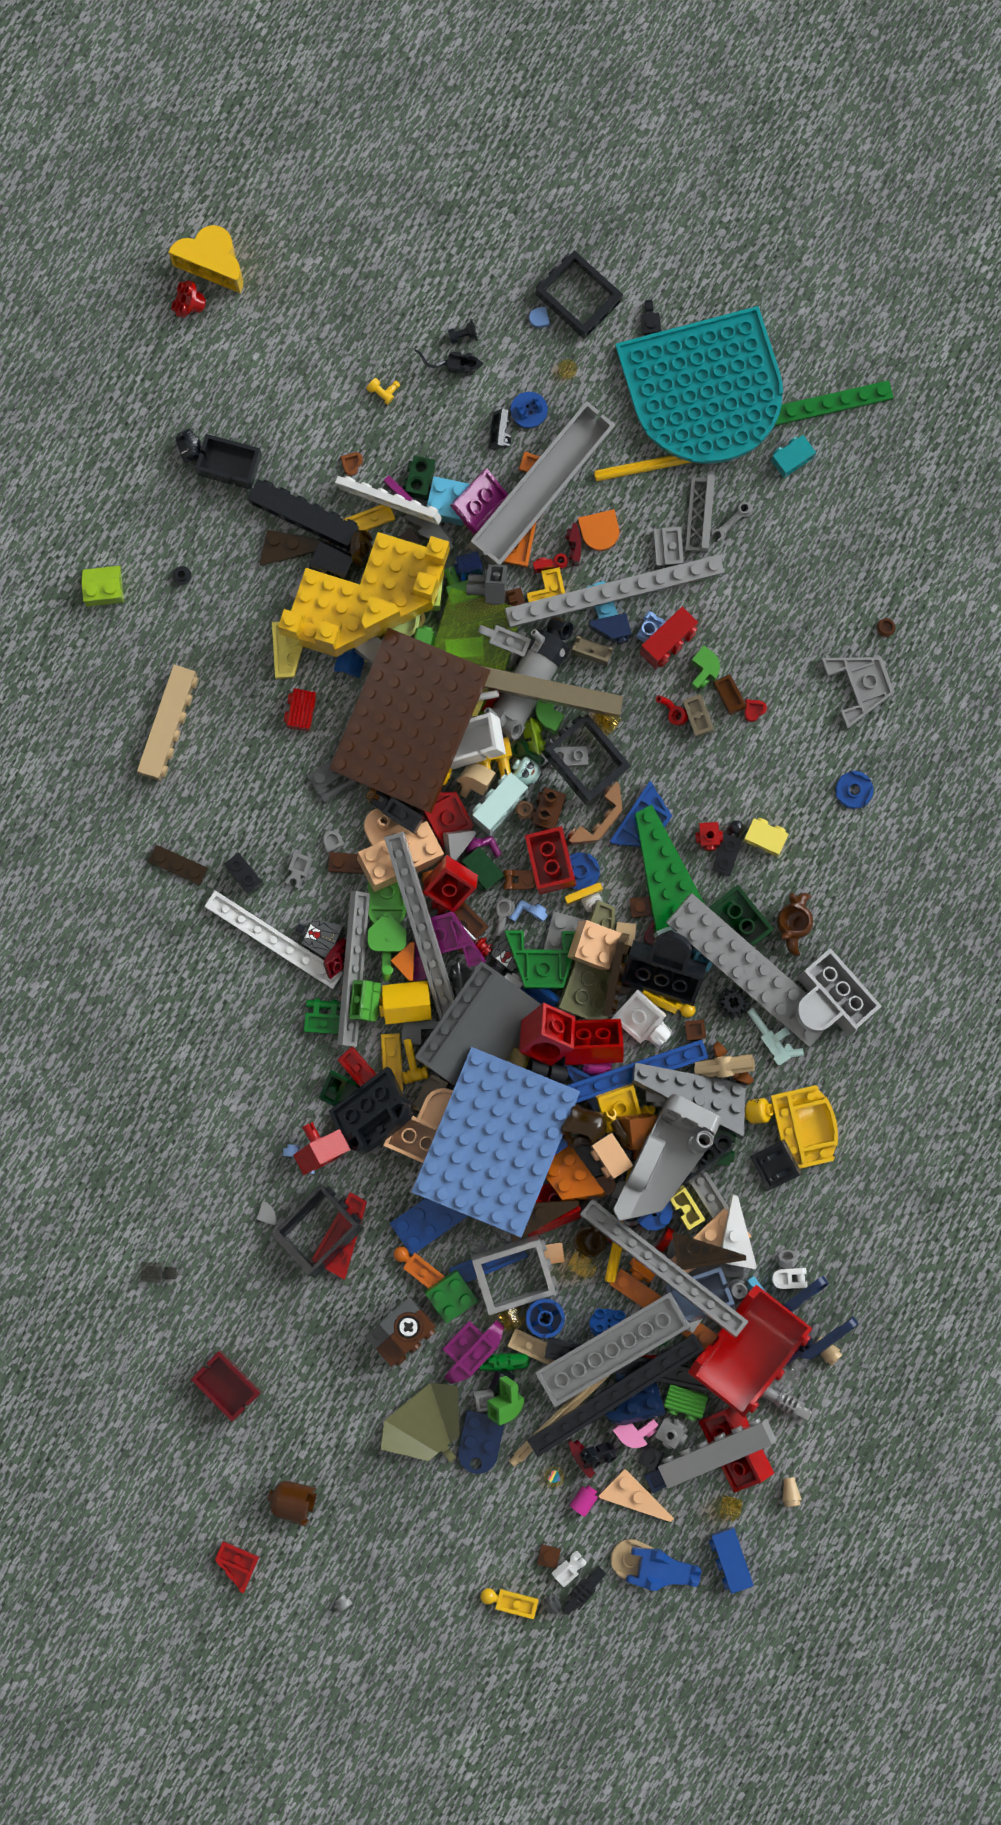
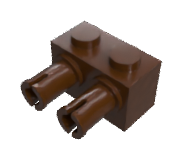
M544 787L543 792L539 791L536 800L539 803L537 810L533 809L530 820L533 821L532 826L543 830L556 828L566 794Z

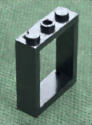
M574 250L571 254H566L561 261L562 263L558 267L555 266L549 272L546 280L542 279L537 284L536 296L585 339L623 301V294ZM574 262L611 295L584 325L546 291Z
M588 713L584 717L579 715L572 721L573 726L569 729L567 727L563 728L558 733L560 737L555 741L553 738L544 744L546 749L541 752L585 805L631 767ZM583 724L619 766L590 791L584 787L554 751L559 744Z
M321 1184L271 1234L302 1269L313 1278H316L364 1229L360 1223L362 1221L361 1218L347 1210L349 1206L342 1199L338 1200L335 1197L337 1193L330 1186L325 1187ZM326 1197L353 1226L313 1265L287 1235Z

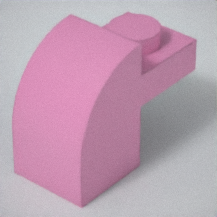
M652 1418L638 1430L632 1423L617 1425L612 1430L626 1446L640 1448L647 1445L643 1437L647 1436L649 1438L657 1432L656 1427L659 1425Z

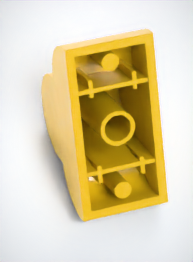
M210 225L201 229L195 239L183 238L171 246L168 253L174 267L241 294L243 277L239 263L235 258L231 236L226 229L217 225Z

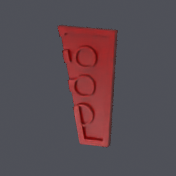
M350 1192L345 1200V1203L349 1206L347 1210L351 1214H357L362 1220L367 1201ZM338 1212L311 1261L317 1263L353 1226L340 1212ZM358 1235L325 1269L344 1280L346 1279Z

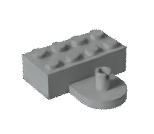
M831 948L797 977L809 993L798 1002L796 1017L800 1025L810 1032H822L836 1022L848 1036L882 1007Z

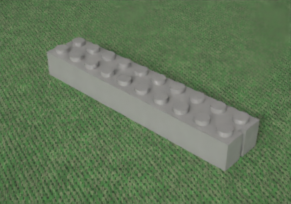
M586 401L477 532L467 547L479 557L484 555L485 558L483 560L488 564L501 565L615 427V424L603 414L596 422L594 419L600 411Z

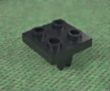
M785 1139L750 1156L768 1191L802 1175Z

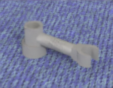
M742 502L738 506V511L719 529L713 530L711 535L713 536L716 532H720L721 537L717 541H722L727 531L741 517L747 518L752 515V505L749 502ZM744 506H747L748 510L745 512L742 511V508Z

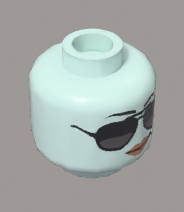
M523 757L521 760L517 759L512 766L514 770L513 775L525 785L534 784L541 774L539 764L528 757Z

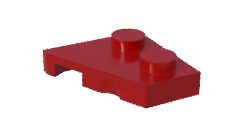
M223 1541L215 1561L236 1584L239 1591L244 1593L260 1556Z

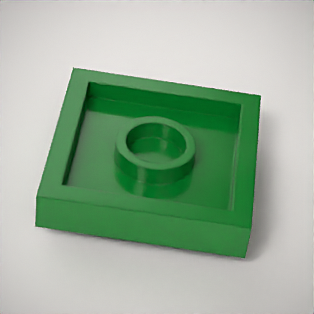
M457 1269L424 1291L446 1324L478 1302Z

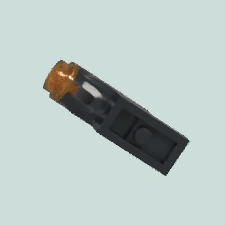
M370 788L366 795L369 803L414 834L425 818L403 801L374 788Z

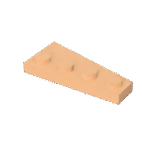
M725 1208L722 1209L693 1238L721 1247L728 1211ZM675 1255L670 1260L677 1265ZM687 1269V1270H684V1271H685L686 1273H689L690 1271H692V1270H694V1269Z

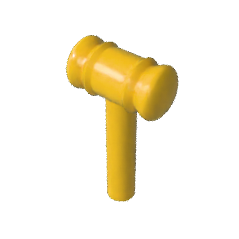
M405 1039L404 1046L410 1070L402 1072L403 1083L408 1084L428 1079L427 1068L425 1066L417 1068L411 1039Z

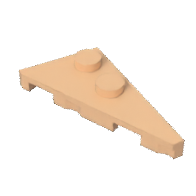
M626 1469L598 1495L601 1499L669 1522L674 1520L663 1506Z

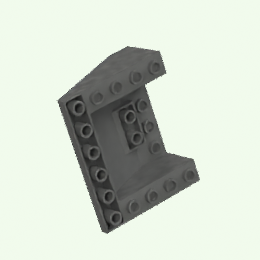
M481 961L421 1047L415 1059L453 1087H455L471 1047L525 1068L527 1055L519 1052L521 1020L541 1004Z

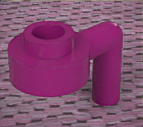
M492 836L483 839L474 837L465 848L467 854H471L479 846L483 848L489 845L495 858L502 855Z

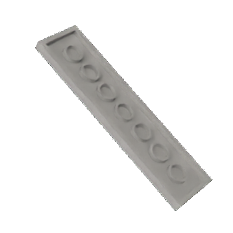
M670 1292L535 1373L554 1407H557L690 1328V1325Z

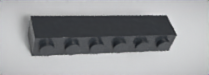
M258 479L248 497L251 505L351 551L352 536L355 531L359 530V526H357L358 524L350 519L346 521L333 511L329 513L319 504L314 503L312 505L302 496L297 495L295 497L285 488L281 487L278 489L268 480L261 481Z

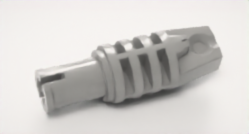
M769 1387L762 1396L773 1402L776 1408L795 1418L800 1416L809 1420L812 1414L811 1410L804 1407V1402L784 1391L779 1393Z

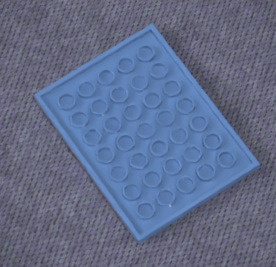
M471 1047L411 1193L522 1238L563 1136L561 1127L570 1115L572 1106H575L580 1091Z

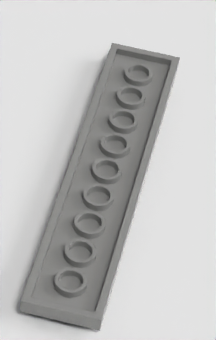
M690 893L665 923L677 933L686 937L696 950L781 1024L787 1027L803 1043L811 1047L822 1032L816 1033L804 1029L796 1017L797 1004L807 993L695 895Z

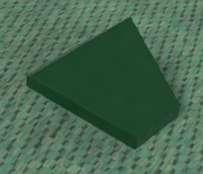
M330 1070L319 1099L335 1107L360 1086Z

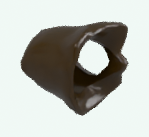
M575 1104V1106H572L570 1115L561 1127L562 1138L567 1141L570 1148H575L581 1144L593 1145L605 1134L607 1121L605 1114L585 1109ZM571 1133H578V1136L572 1137Z

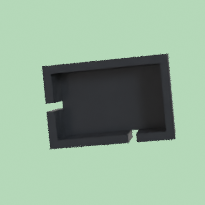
M206 434L201 448L202 453L199 454L195 468L197 475L231 485L234 481L235 486L252 490L262 457L260 448Z

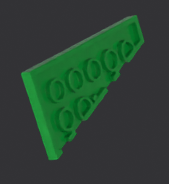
M650 805L635 813L634 817L640 840V851L644 862L643 868L656 933L669 926L665 922L690 893L695 895L701 902L704 903L653 805Z

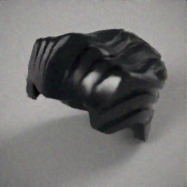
M190 428L178 433L175 439L183 462L187 463L198 460L199 454L202 453L200 439Z

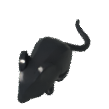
M414 350L420 355L427 367L437 368L446 365L451 373L465 372L466 376H470L483 365V362L472 356L471 353L462 355L461 352H451L447 360L431 365L420 351Z

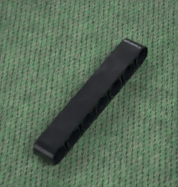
M720 1135L713 1140V1144L704 1153L711 1154L713 1159L706 1161L702 1156L695 1165L698 1170L694 1173L690 1172L673 1197L730 1154L732 1140L728 1135ZM720 1142H726L729 1145V1147L726 1149H721L718 1146V1144ZM649 1215L622 1221L626 1226L632 1227Z

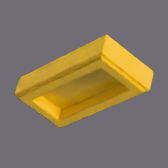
M596 883L565 896L566 905L568 906L593 894L602 892L601 883Z

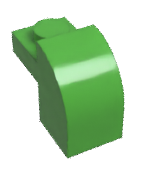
M703 645L691 661V664L701 671L691 685V688L696 692L699 688L703 690L710 681L708 677L715 681L720 670L717 656Z
M538 701L536 705L537 721L540 722L545 730L556 735L565 719V715L553 709L555 704L546 702L543 704Z
M507 1376L499 1378L500 1395L487 1400L488 1418L499 1426L513 1420L520 1413L524 1404V1397L518 1394L517 1383Z

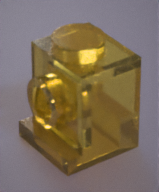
M575 1250L566 1268L585 1279L588 1276L592 1278L597 1267L591 1264L592 1259L583 1254L581 1257L577 1256L579 1252Z

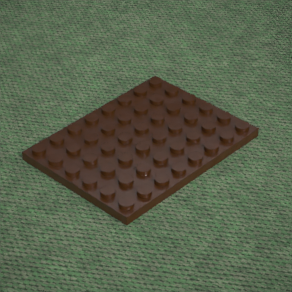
M387 628L329 769L428 813H432L491 670Z

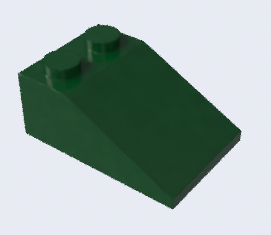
M736 885L708 907L753 947L774 930L739 885Z

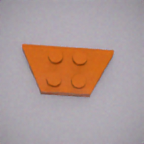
M567 1146L554 1156L546 1179L562 1201L605 1195V1191L573 1148Z

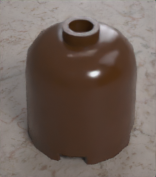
M292 1481L279 1482L275 1489H271L268 1494L267 1501L270 1502L271 1513L277 1518L304 1527L307 1526L309 1519H306L309 1511L313 1512L317 1494L314 1492H316L317 1488Z

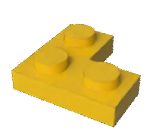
M560 567L541 571L544 589L527 593L528 603L565 593Z

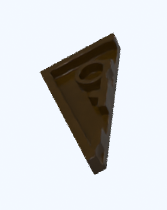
M267 530L260 566L315 552L319 542L322 540Z
M579 1201L536 1202L522 1238L578 1207ZM511 1234V1242H516L519 1239H521L520 1237Z
M672 1233L677 1266L682 1270L747 1260L744 1254L678 1233Z

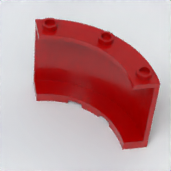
M755 1285L736 1309V1312L748 1321L740 1334L735 1338L722 1328L714 1342L708 1345L688 1371L691 1376L743 1417L749 1411L753 1414L759 1406L758 1400L774 1380L779 1381L785 1374L783 1369L801 1345L804 1347L811 1339L809 1334L813 1329L758 1285Z

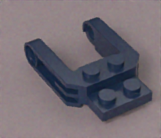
M821 1276L783 1306L793 1313L828 1286L829 1282L824 1276ZM852 1316L848 1321L835 1328L815 1344L811 1337L804 1347L802 1345L799 1347L787 1365L798 1357L810 1360L817 1357L858 1326V1321Z

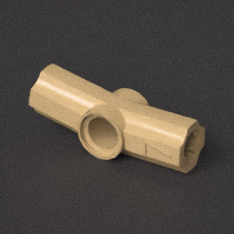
M752 1054L735 1057L731 1055L722 1056L713 1060L695 1062L694 1070L697 1075L721 1078L733 1076L736 1073L755 1071V1062Z

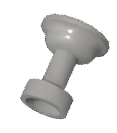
M740 1279L730 1281L726 1287H729L733 1301L737 1303L742 1302L749 1293L746 1282Z

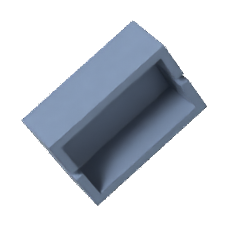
M721 1267L693 1276L696 1281L733 1309L734 1301L729 1287L726 1288L727 1282ZM669 1285L665 1286V1294L671 1292L688 1323L708 1317Z

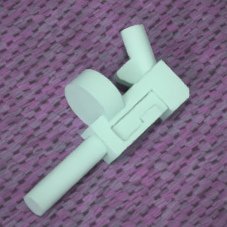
M754 1008L747 1012L763 1034L761 1039L774 1055L773 1059L778 1065L783 1064L792 1057L804 1056L803 1048L793 1049L789 1043L784 1047L780 1040L790 1034L787 1027L775 1034L773 1030L769 1031Z

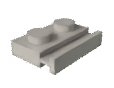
M681 527L654 528L656 567L683 564Z

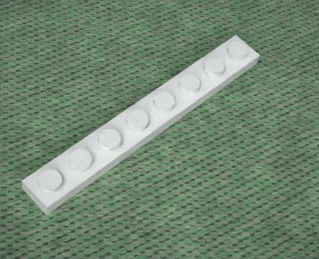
M214 891L206 903L205 907L331 989L335 988L344 973L340 971L332 979H329L323 964L324 960L217 891Z

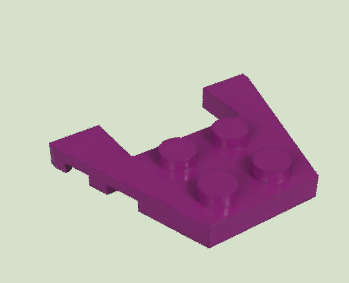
M453 911L431 917L441 954L463 948L468 967L479 965L481 961L486 962ZM416 940L414 982L427 979Z

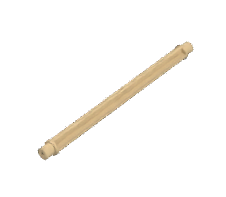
M609 1376L570 1398L534 1434L578 1407ZM528 1441L509 1460L514 1467L519 1462H523L533 1451Z

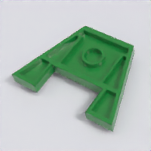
M504 931L524 989L564 988L572 959L567 958L575 931L561 932V950L524 949V931Z

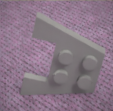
M882 657L821 658L827 677L846 672L856 699L857 706L840 712L846 729L850 728L895 693Z

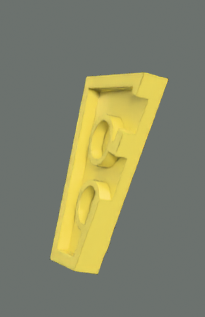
M272 622L275 679L295 678L303 647L300 646L299 640L280 635L278 629L279 622Z

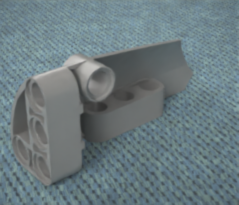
M671 1094L667 1098L652 1132L647 1136L613 1208L618 1221L658 1213L665 1208L695 1165L713 1144L714 1136L722 1121L720 1116L680 1095ZM699 1138L705 1140V1146L700 1144Z

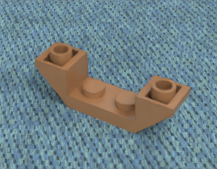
M617 781L614 785L610 784L603 792L606 794L604 800L611 804L614 809L610 808L605 813L604 817L606 819L602 824L597 823L592 830L593 835L582 826L578 829L574 828L568 835L570 838L568 843L570 845L598 843L621 815L622 802L620 785Z

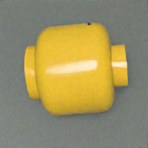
M765 1098L748 1100L745 1105V1119L751 1124L767 1123L774 1113L772 1104Z

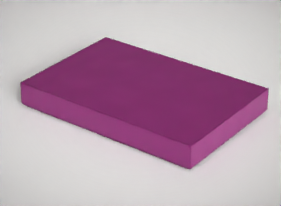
M486 468L482 470L450 506L472 534H475L497 510L508 494Z

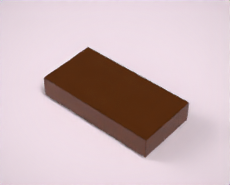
M730 674L713 682L729 715L747 708Z

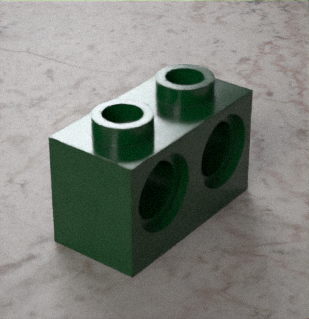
M416 455L413 456L412 461L409 460L407 466L409 476L408 479H404L403 489L410 497L428 501L436 460ZM424 466L426 469L423 472H418L416 468ZM418 483L422 487L415 490L412 488V485Z

